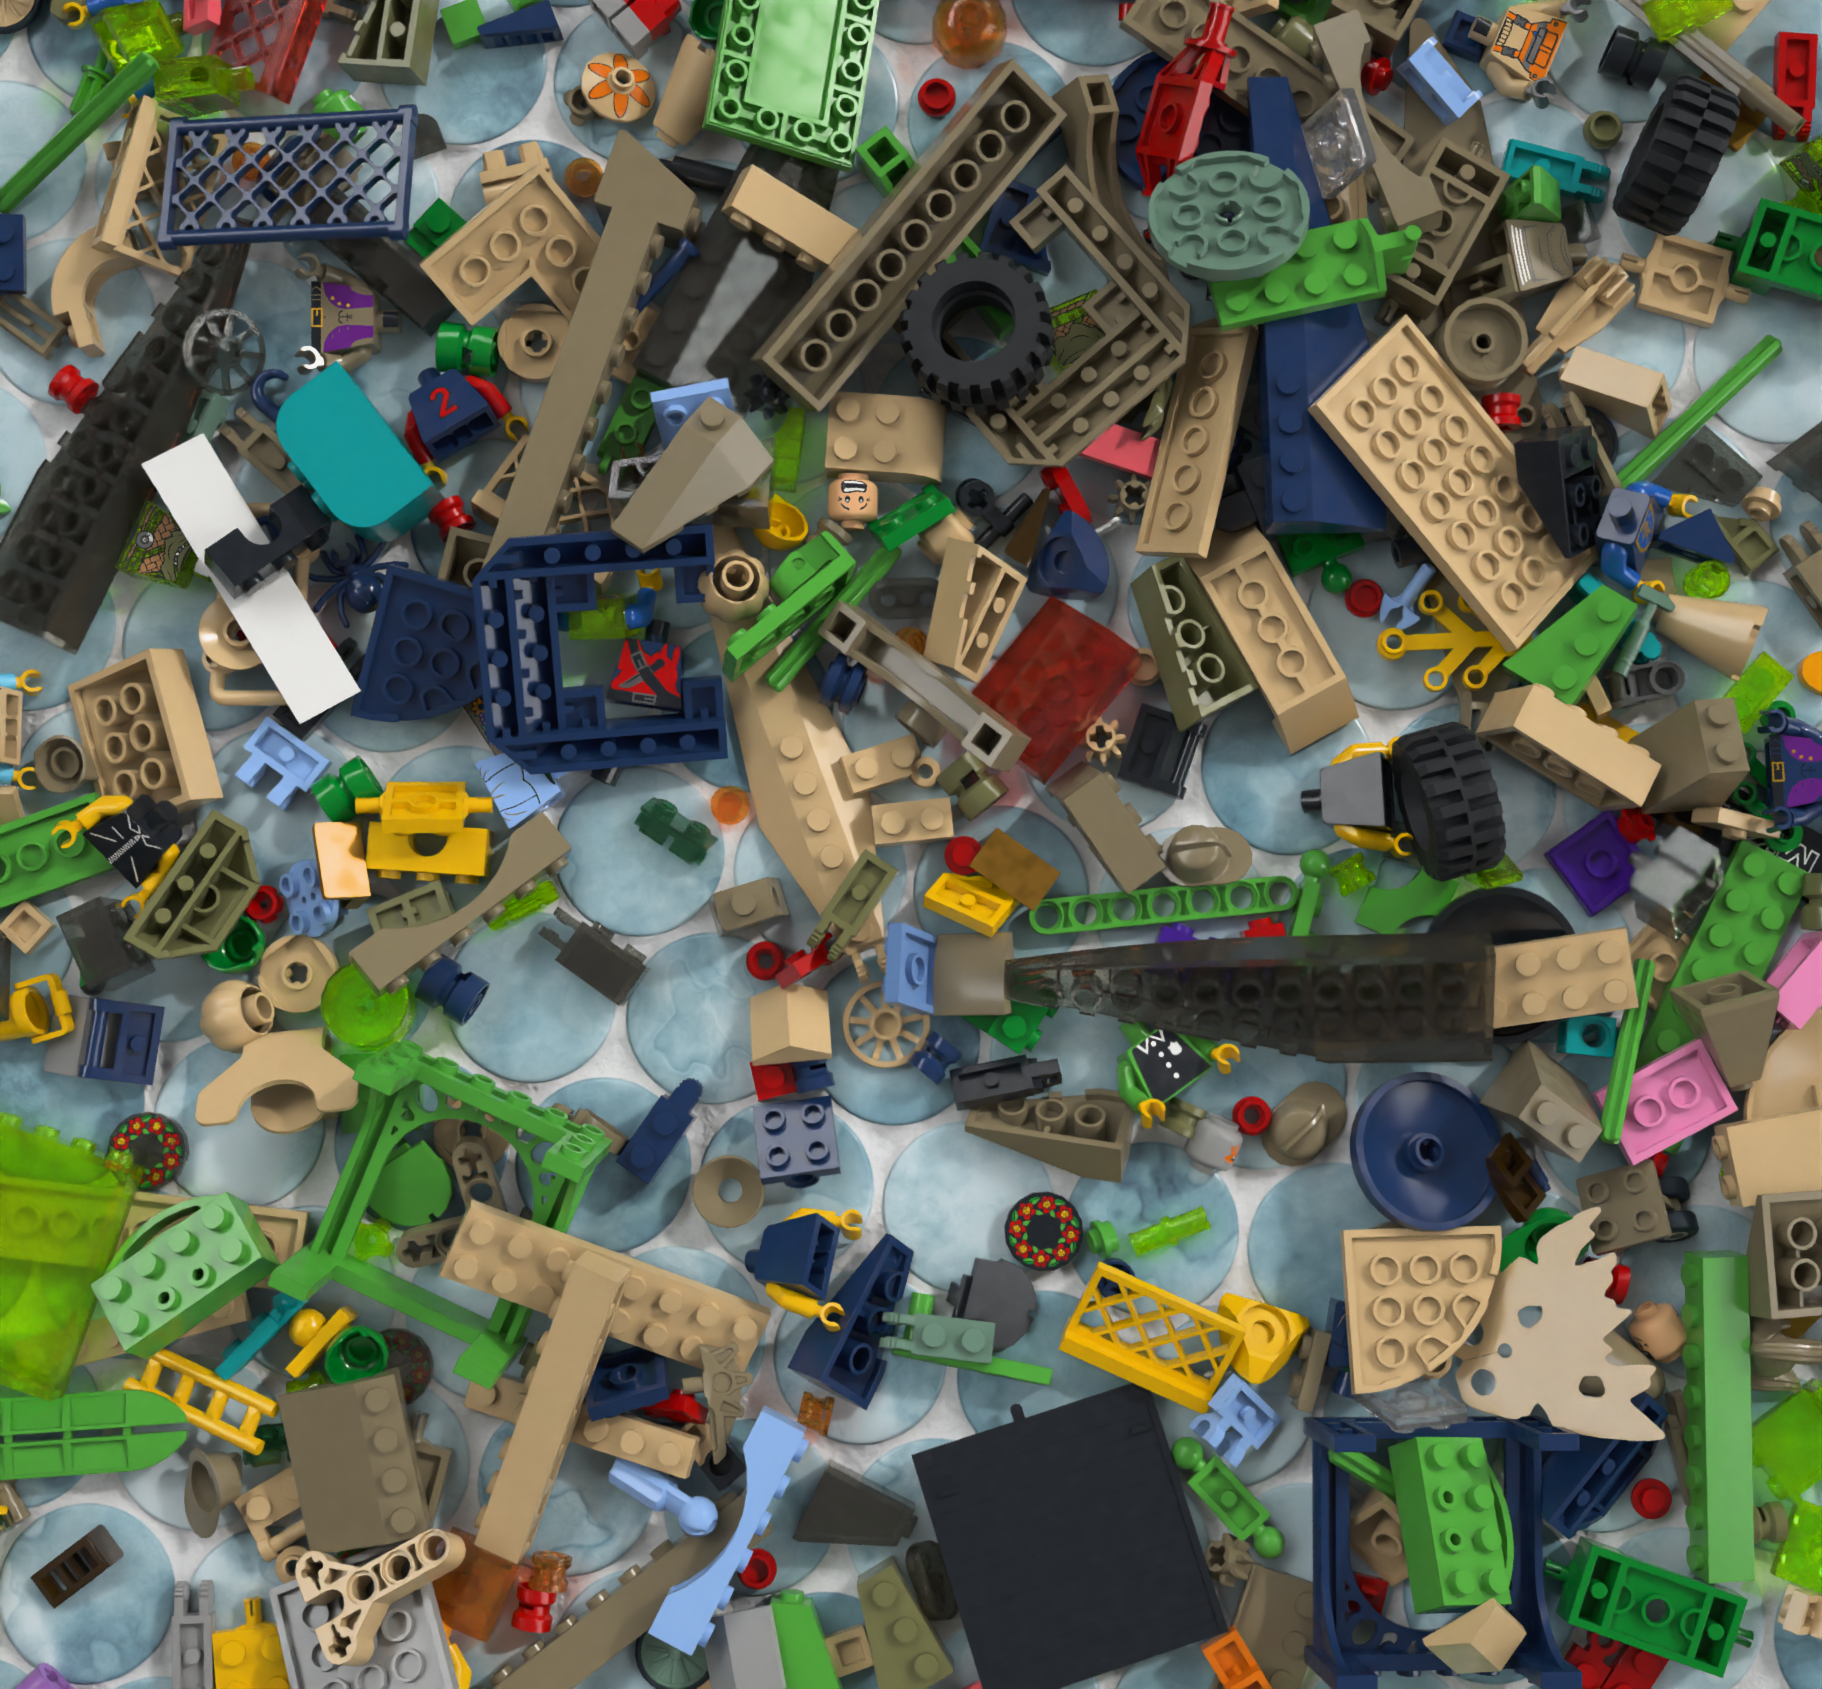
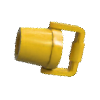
M48 973L15 983L16 991L0 999V1042L28 1037L32 1038V1044L69 1034L74 1030V1022L71 1015L73 1011L66 989H63L60 977L56 973ZM46 980L51 992L50 996L56 1016L59 1017L62 1027L61 1030L45 1034L50 1026L48 1006L40 991L30 986Z

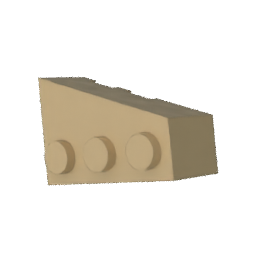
M948 537L924 657L947 675L978 684L1028 578L981 545Z

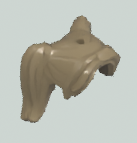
M1750 1316L1751 1390L1790 1391L1797 1394L1800 1391L1801 1385L1792 1368L1795 1364L1812 1365L1822 1363V1341L1786 1338L1781 1333V1330L1791 1328L1790 1321Z

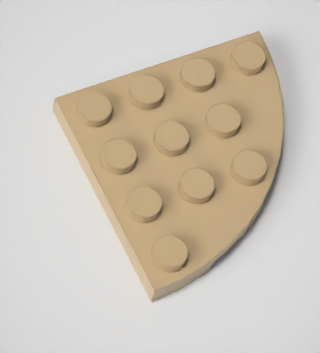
M1501 1226L1457 1227L1439 1232H1421L1407 1228L1340 1231L1352 1395L1379 1392L1415 1380L1423 1374L1434 1370L1465 1343L1488 1307V1299L1493 1289L1495 1276H1498L1502 1251Z

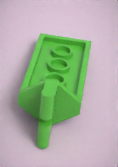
M1367 217L1310 229L1299 250L1284 264L1265 273L1262 277L1237 281H1207L1220 332L1385 297L1387 291L1385 275L1393 273L1403 275L1408 271L1421 237V229L1416 225H1410L1406 230L1378 236Z

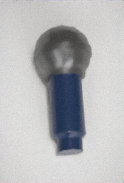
M1526 1137L1515 1138L1534 1162L1528 1172L1544 1193H1546L1551 1187L1547 1176L1536 1160V1150L1533 1141Z

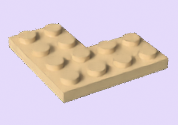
M538 162L424 258L419 265L471 326L476 324L531 276L567 320L571 322L601 238Z

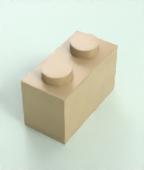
M950 797L871 805L876 848L951 841L954 839Z

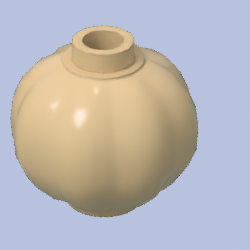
M728 549L722 553H714L716 588L713 584V572H710L707 576L706 570H704L698 579V589L701 593L705 594V602H701L703 610L709 615L716 616L722 622L729 624L756 616L761 611L763 602L768 597L770 591L769 580L765 575L763 564L757 558L749 556L738 549Z
M226 980L216 985L204 999L201 1007L200 1028L203 1034L217 1048L237 1054L243 1053V1046L270 1033L273 1026L274 1006L269 996L261 992L258 986L242 980Z

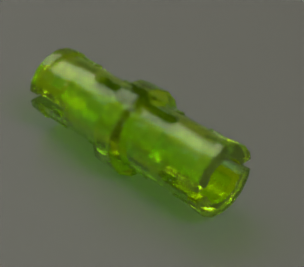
M1202 1205L1170 1219L1168 1216L1160 1218V1223L1134 1233H1129L1128 1237L1133 1245L1136 1257H1141L1143 1254L1169 1244L1172 1248L1179 1245V1240L1205 1230H1210L1211 1226L1206 1219L1207 1215Z

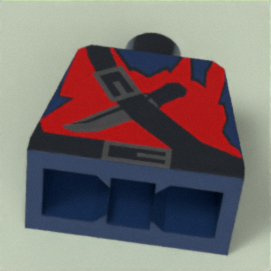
M652 619L651 623L646 627L644 640L626 638L607 692V699L611 703L684 713L681 678H684V651L681 646L667 644L670 629L669 622Z

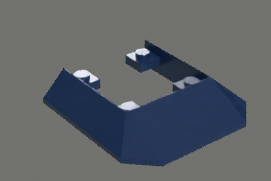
M713 524L684 525L682 531L644 553H641L617 537L611 530L509 537L472 580L487 740L530 775L728 759L721 675L681 678L684 713L606 719L603 684L563 687L557 613L597 610L594 573L673 567L676 603L705 602V594L701 593L698 589V579L704 570H706L707 576L710 572H713V584L716 588Z

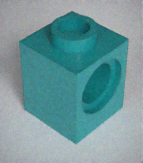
M1584 1015L1560 1019L1558 1022L1556 1053L1614 1058V1050H1616L1620 1027L1616 1026L1617 1018ZM1588 1025L1593 1026L1598 1034L1596 1043L1591 1047L1586 1045L1582 1038L1583 1030Z

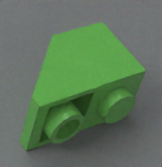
M1532 165L1500 194L1497 202V214L1501 217V223L1509 219L1551 223L1560 222V182L1541 166Z

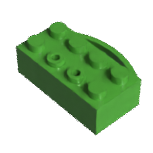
M224 1192L221 1195L202 1196L180 1202L153 1216L125 1241L108 1265L104 1275L92 1283L91 1287L124 1351L148 1359L270 1275L281 1264L247 1203L228 1192ZM195 1212L194 1214H192L191 1216H189L187 1219H185V1220L182 1221L181 1223H179V1224H177V1225H174V1226H172L171 1228L167 1229L166 1231L162 1232L161 1234H159L156 1238H154L152 1241H150V1242L147 1244V1242H148L154 1235H156L159 1231H161V1230H162L163 1228H165L167 1225H169V1224H171L172 1222L178 1220L179 1218H182V1217H184V1216H186V1215H189V1214Z
M1414 1437L1388 1447L1415 1614L1467 1613L1491 1598H1494L1502 1606L1512 1604L1509 1590L1514 1560L1512 1524L1502 1489L1487 1462L1482 1438Z

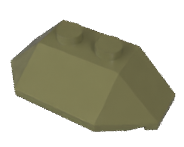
M212 809L125 934L123 941L158 961L217 952L261 888L247 828Z

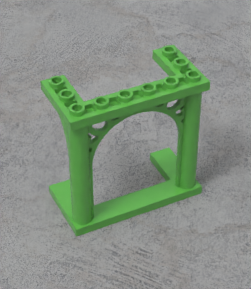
M407 1040L396 1041L357 1065L352 1079L370 1087L368 1106L362 1125L314 1240L275 1268L267 1285L305 1302L330 1280H334L470 1344V1346L458 1358L453 1373L490 1390L523 1352L528 1337L523 1336L533 1309L499 1297L489 1320L348 1254L384 1165L395 1145L408 1132L418 1126L441 1119H463L479 1123L504 1137L522 1158L528 1170L533 1188L534 1206L531 1221L567 1234L594 1168L607 1156L613 1140L604 1137V1131L590 1124L580 1126L567 1120L568 1115L559 1109L552 1107L544 1109L531 1103L532 1099L522 1092L515 1090L507 1092L496 1087V1082L485 1075L473 1074L472 1076L459 1070V1065L453 1060L444 1057H437L435 1059L422 1053L423 1048L416 1043ZM426 1084L435 1091L438 1100L435 1111H428L420 1104L417 1095L420 1085ZM448 1095L454 1101L460 1100L461 1107L456 1109L449 1106L447 1103ZM406 1100L410 1110L415 1114L413 1120L402 1118L405 1111L409 1109L404 1107ZM486 1113L495 1116V1120H487ZM396 1126L399 1130L393 1133ZM521 1128L524 1130L523 1133L536 1136L527 1142L518 1136V1130ZM543 1142L553 1143L554 1145L547 1150L542 1163L534 1159L533 1150L536 1145ZM542 1173H556V1177L554 1175L550 1177V1186L546 1185L541 1179Z

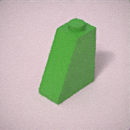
M782 1589L780 1594H772L770 1605H772L786 1681L787 1688L785 1689H844L825 1640L826 1635L813 1598L804 1597V1592L796 1589Z

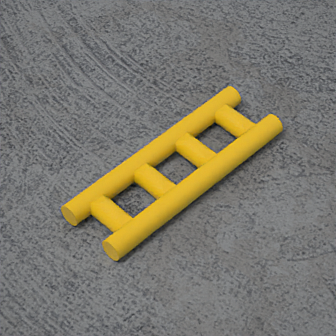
M166 1348L161 1349L149 1358L140 1381L129 1377L123 1385V1390H144L166 1397L184 1411L188 1423L256 1456L262 1452L265 1445L263 1440L254 1436L262 1415L265 1414L273 1418L280 1409L279 1402L233 1380H223L216 1372ZM163 1366L182 1374L173 1397L155 1388ZM196 1382L215 1390L206 1413L187 1404ZM229 1398L248 1406L239 1429L220 1420Z

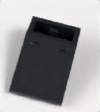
M1592 425L1547 428L1514 443L1518 483L1564 558H1572L1596 545L1595 534L1602 518L1599 506L1602 485L1600 477L1596 475L1595 458L1598 453V444L1596 438L1592 435Z

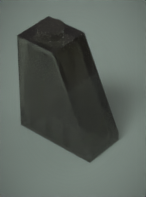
M830 1459L793 1532L792 1538L798 1542L897 1547L901 1537L909 1539L919 1517L913 1515L915 1502Z

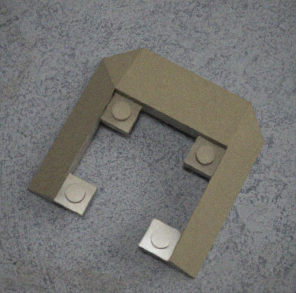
M1066 164L1036 190L1038 197L1011 219L1009 224L1035 255L1065 230L1110 281L1082 305L1084 311L1102 330L1105 336L1047 386L1042 381L1039 385L1030 383L1028 385L1030 394L1021 401L1016 396L1009 399L1010 407L999 411L997 405L987 406L988 413L975 414L974 408L967 406L965 414L1009 465L1064 468L1186 363L1191 316L1190 304ZM976 306L958 313L948 323L941 339L942 347L945 353L955 359L973 362L949 334L948 330ZM900 317L892 325V328L898 335L902 332L899 324Z

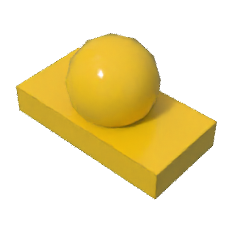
M346 1305L340 1308L327 1322L324 1315L315 1309L307 1308L300 1310L290 1320L288 1331L293 1343L303 1349L285 1370L294 1378L307 1374L326 1353L329 1342L339 1331L350 1327L358 1318V1313L350 1305Z

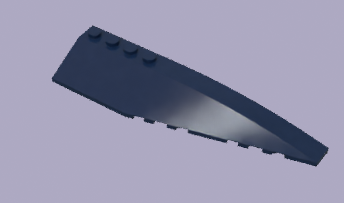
M1248 77L1247 96L1250 152L1269 157L1270 164L1283 171L1289 168L1301 180L1308 193L1310 202L1308 230L1332 225L1287 77ZM1357 303L1257 324V330L1260 332L1258 337L1266 534L1385 532V503L1307 410L1370 347Z

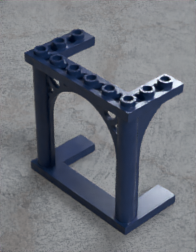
M1501 1416L1303 1417V1433L1312 1438L1313 1646H1304V1663L1332 1689H1378V1677L1382 1675L1381 1671H1396L1397 1675L1404 1677L1421 1676V1671L1436 1670V1674L1442 1676L1460 1675L1456 1674L1429 1650L1422 1640L1440 1628L1415 1629L1396 1624L1378 1613L1360 1591L1350 1561L1349 1473L1329 1461V1455L1327 1454L1329 1449L1335 1453L1376 1452V1439H1412L1414 1437L1503 1438L1504 1498L1508 1506L1514 1541L1513 1571L1509 1586L1512 1604L1504 1608L1510 1610V1614L1524 1627L1527 1633L1503 1669H1514L1515 1673L1523 1675L1528 1679L1529 1683L1535 1684L1540 1689H1582V1671L1562 1658L1552 1633L1544 1592L1542 1549L1541 1451H1579V1433L1565 1427L1553 1426L1550 1421L1539 1416H1522L1519 1419H1509ZM1345 1582L1347 1583L1349 1589L1345 1590ZM1348 1601H1356L1359 1605V1610L1351 1613L1345 1620V1612H1351L1348 1607ZM1373 1619L1375 1631L1372 1637L1365 1643L1355 1644L1352 1640V1633L1356 1625L1362 1620ZM1386 1633H1395L1397 1635V1641L1394 1644L1390 1640L1381 1644ZM1499 1671V1672H1480V1673H1477V1674L1486 1675V1676H1495V1675H1499V1674H1500V1671Z

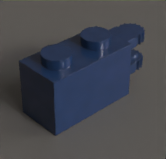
M695 1078L682 1080L683 1082L679 1083L680 1086L676 1087L670 1097L666 1094L659 1097L615 1161L647 1184L655 1180L698 1117L691 1111L699 1101L698 1098L702 1096L701 1094L704 1092L702 1088L704 1087Z

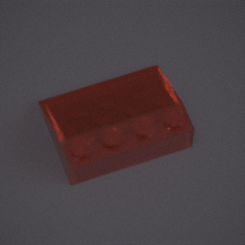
M1051 596L972 691V694L1032 739L1016 761V764L1045 785L1086 735L1089 727L1095 724L1143 664L1139 651L1110 629Z

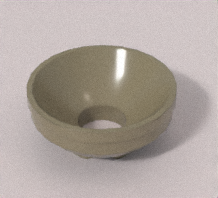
M734 1155L719 1156L703 1165L697 1173L692 1189L693 1202L700 1215L710 1224L722 1228H735L748 1223L760 1211L764 1202L765 1186L761 1183L760 1172L747 1159ZM733 1178L741 1184L742 1194L737 1201L727 1202L721 1198L719 1186L724 1179Z

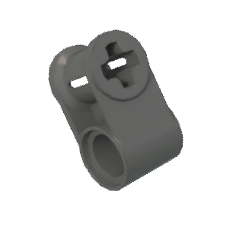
M1672 660L1642 665L1633 664L1626 678L1615 675L1611 672L1612 669L1603 671V677L1609 681L1613 701L1610 703L1612 710L1634 707L1646 702L1665 699L1677 693L1683 688L1685 683L1683 668ZM1657 671H1663L1670 677L1671 685L1668 690H1664L1656 684L1655 674Z

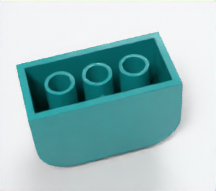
M335 361L294 392L281 406L276 420V431L281 446L292 459L287 466L301 483H304L311 492L316 491L310 496L325 515L328 514L334 522L341 520L361 538L372 542L395 540L427 518L431 509L445 499L356 381L338 361Z

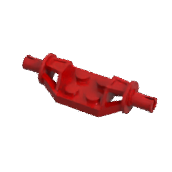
M1210 2V9L1202 37H1197V39L1185 37L1183 45L1187 47L1156 75L1135 151L1146 189L1142 190L1141 195L1150 198L1159 181L1162 182L1160 166L1167 167L1168 179L1175 173L1176 166L1193 158V154L1199 144V133L1203 119L1210 105L1212 89L1225 90L1231 59H1235L1237 56V51L1227 47V44L1224 43L1231 16L1235 9L1231 6ZM1204 53L1205 55L1197 65L1192 75L1186 74L1189 71V69L1194 65V63ZM1147 229L1144 237L1151 239Z

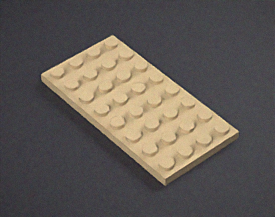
M1407 314L1396 320L1307 409L1508 653L1521 646L1598 558L1595 546L1572 558H1564L1518 483L1514 446Z

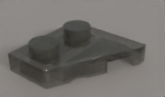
M1704 425L1651 483L1671 491L1694 495L1697 498L1733 508L1741 502L1763 476Z

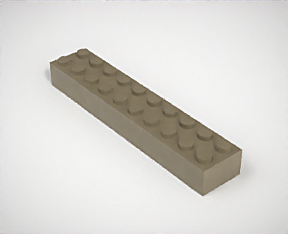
M1013 59L996 65L750 360L805 411L820 412L900 317L901 311L907 308L904 300L909 290L918 291L919 289L916 280L924 272L932 275L936 272L934 264L943 259L947 260L1064 120L1067 116L1064 110Z

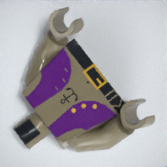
M305 252L297 257V259L304 260L309 264L310 272L298 268L294 271L296 277L306 280L316 276L317 281H311V347H302L294 355L297 358L304 357L310 363V365L302 364L297 368V372L300 375H309L315 368L322 372L335 361H338L348 373H351L370 361L372 355L381 353V334L402 333L403 319L401 310H381V300L369 284L346 270L326 263L320 265L319 259L312 253Z

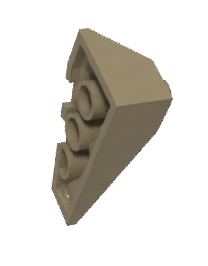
M708 396L682 425L615 520L610 530L617 537L641 553H644L682 531L684 525L704 513L708 516L718 510L719 504L736 495L739 498L749 492L772 467L774 459L741 416Z
M1101 1088L1085 1089V1095L1062 1097L1061 1091L1048 1092V1098L1027 1100L1025 1097L971 1108L965 1123V1132L1081 1177L1122 1183L1130 1154L1135 1112L1120 1098L1118 1091Z

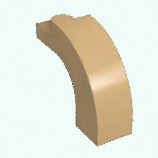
M97 226L80 235L67 248L56 267L51 286L53 316L65 326H68V333L74 347L80 348L90 358L106 354L95 316V301L100 288L113 275L143 266V264L113 252L103 253L90 248ZM130 228L126 231L123 245L140 251L136 231L134 228Z

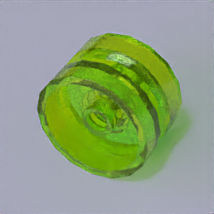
M348 963L341 966L327 980L321 994V1014L327 1028L347 1045L364 1052H379L396 1041L400 1042L410 1033L417 1017V1000L409 983L392 996L386 992L378 998L354 966ZM368 1000L374 1001V1006L371 1010L367 1011L368 1008L365 1003Z

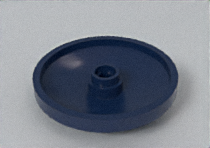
M1413 1072L1404 1074L1381 1084L1365 1098L1355 1115L1350 1133V1158L1354 1175L1369 1202L1383 1216L1399 1226L1421 1232H1439L1460 1227L1479 1216L1488 1207L1497 1192L1489 1177L1485 1158L1501 1139L1489 1110L1479 1103L1481 1100L1466 1086L1450 1077L1437 1073Z

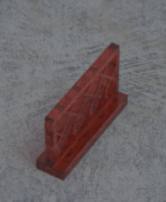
M226 0L220 18V25L215 30L207 56L215 55V60L216 57H221L223 51L232 47L237 61L230 65L233 68L251 66L263 59L265 68L259 83L252 80L250 72L241 73L242 76L236 74L237 71L235 69L224 72L217 71L219 73L214 72V75L290 105L327 0H289L288 4L282 8H279L277 0H268L272 13L259 21L256 19L252 6L262 0ZM245 10L250 26L235 33L232 26L235 15ZM276 22L278 27L274 42L266 46L261 30ZM254 35L259 50L244 58L239 42Z

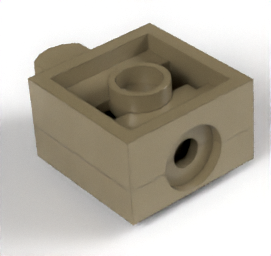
M1332 0L1324 21L1358 8L1372 41L1371 50L1390 59L1424 0Z

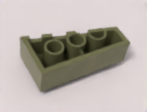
M1183 557L1166 558L1150 566L1130 583L1179 733L1238 703L1259 688L1255 678Z

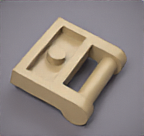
M292 1465L240 1495L234 1502L257 1542L260 1555L267 1563L276 1559L281 1550L307 1536L303 1519L275 1536H272L267 1527L300 1507Z

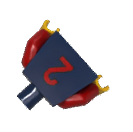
M433 367L423 370L418 376V382L421 387L410 393L408 398L412 409L407 413L404 438L414 459L419 465H422L428 477L430 478V475L437 471L445 485L448 484V475L443 469L435 467L432 461L434 458L439 464L502 426L498 421L500 418L506 424V435L511 441L518 442L516 436L509 430L512 424L519 423L527 433L529 432L527 421L523 417L514 416L511 413L512 406L493 383L472 375L463 377L456 369H450L442 375Z

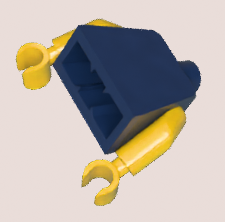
M799 1208L782 1220V1222L768 1225L765 1228L760 1249L749 1250L746 1253L745 1267L749 1273L754 1274L756 1281L766 1287V1294L783 1309L809 1319L812 1316L821 1318L823 1326L831 1332L839 1331L840 1326L837 1323L829 1322L826 1319L833 1312L845 1316L842 1307L835 1302L827 1303L824 1306L817 1303L818 1300L821 1301L826 1298L840 1233L839 1228L842 1229V1234L846 1239L852 1241L860 1239L862 1237V1230L859 1227H850L848 1225L850 1223L862 1224V1215L854 1209L845 1211L841 1216H836L834 1211Z

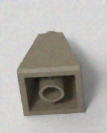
M1747 970L1669 989L1670 996L1693 1037L1702 1040L1729 1090L1741 1091L1752 1087L1753 1081L1761 1079L1779 1003V989Z

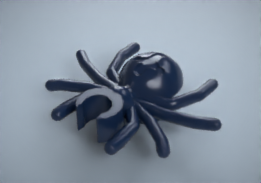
M355 534L354 538L358 544L361 556L358 550L347 542L345 543L350 549V556L346 560H340L339 554L334 549L331 551L333 562L340 568H336L329 559L327 552L321 550L320 557L332 574L336 575L325 576L309 573V580L337 583L332 585L318 600L313 611L318 613L324 603L340 589L337 594V611L344 628L350 627L344 611V596L353 610L360 613L374 612L377 609L382 590L377 579H380L382 582L385 579V574L375 571L387 569L389 564L405 568L409 567L407 562L401 561L372 565L385 548L386 542H379L372 555L367 559L368 552L363 538Z

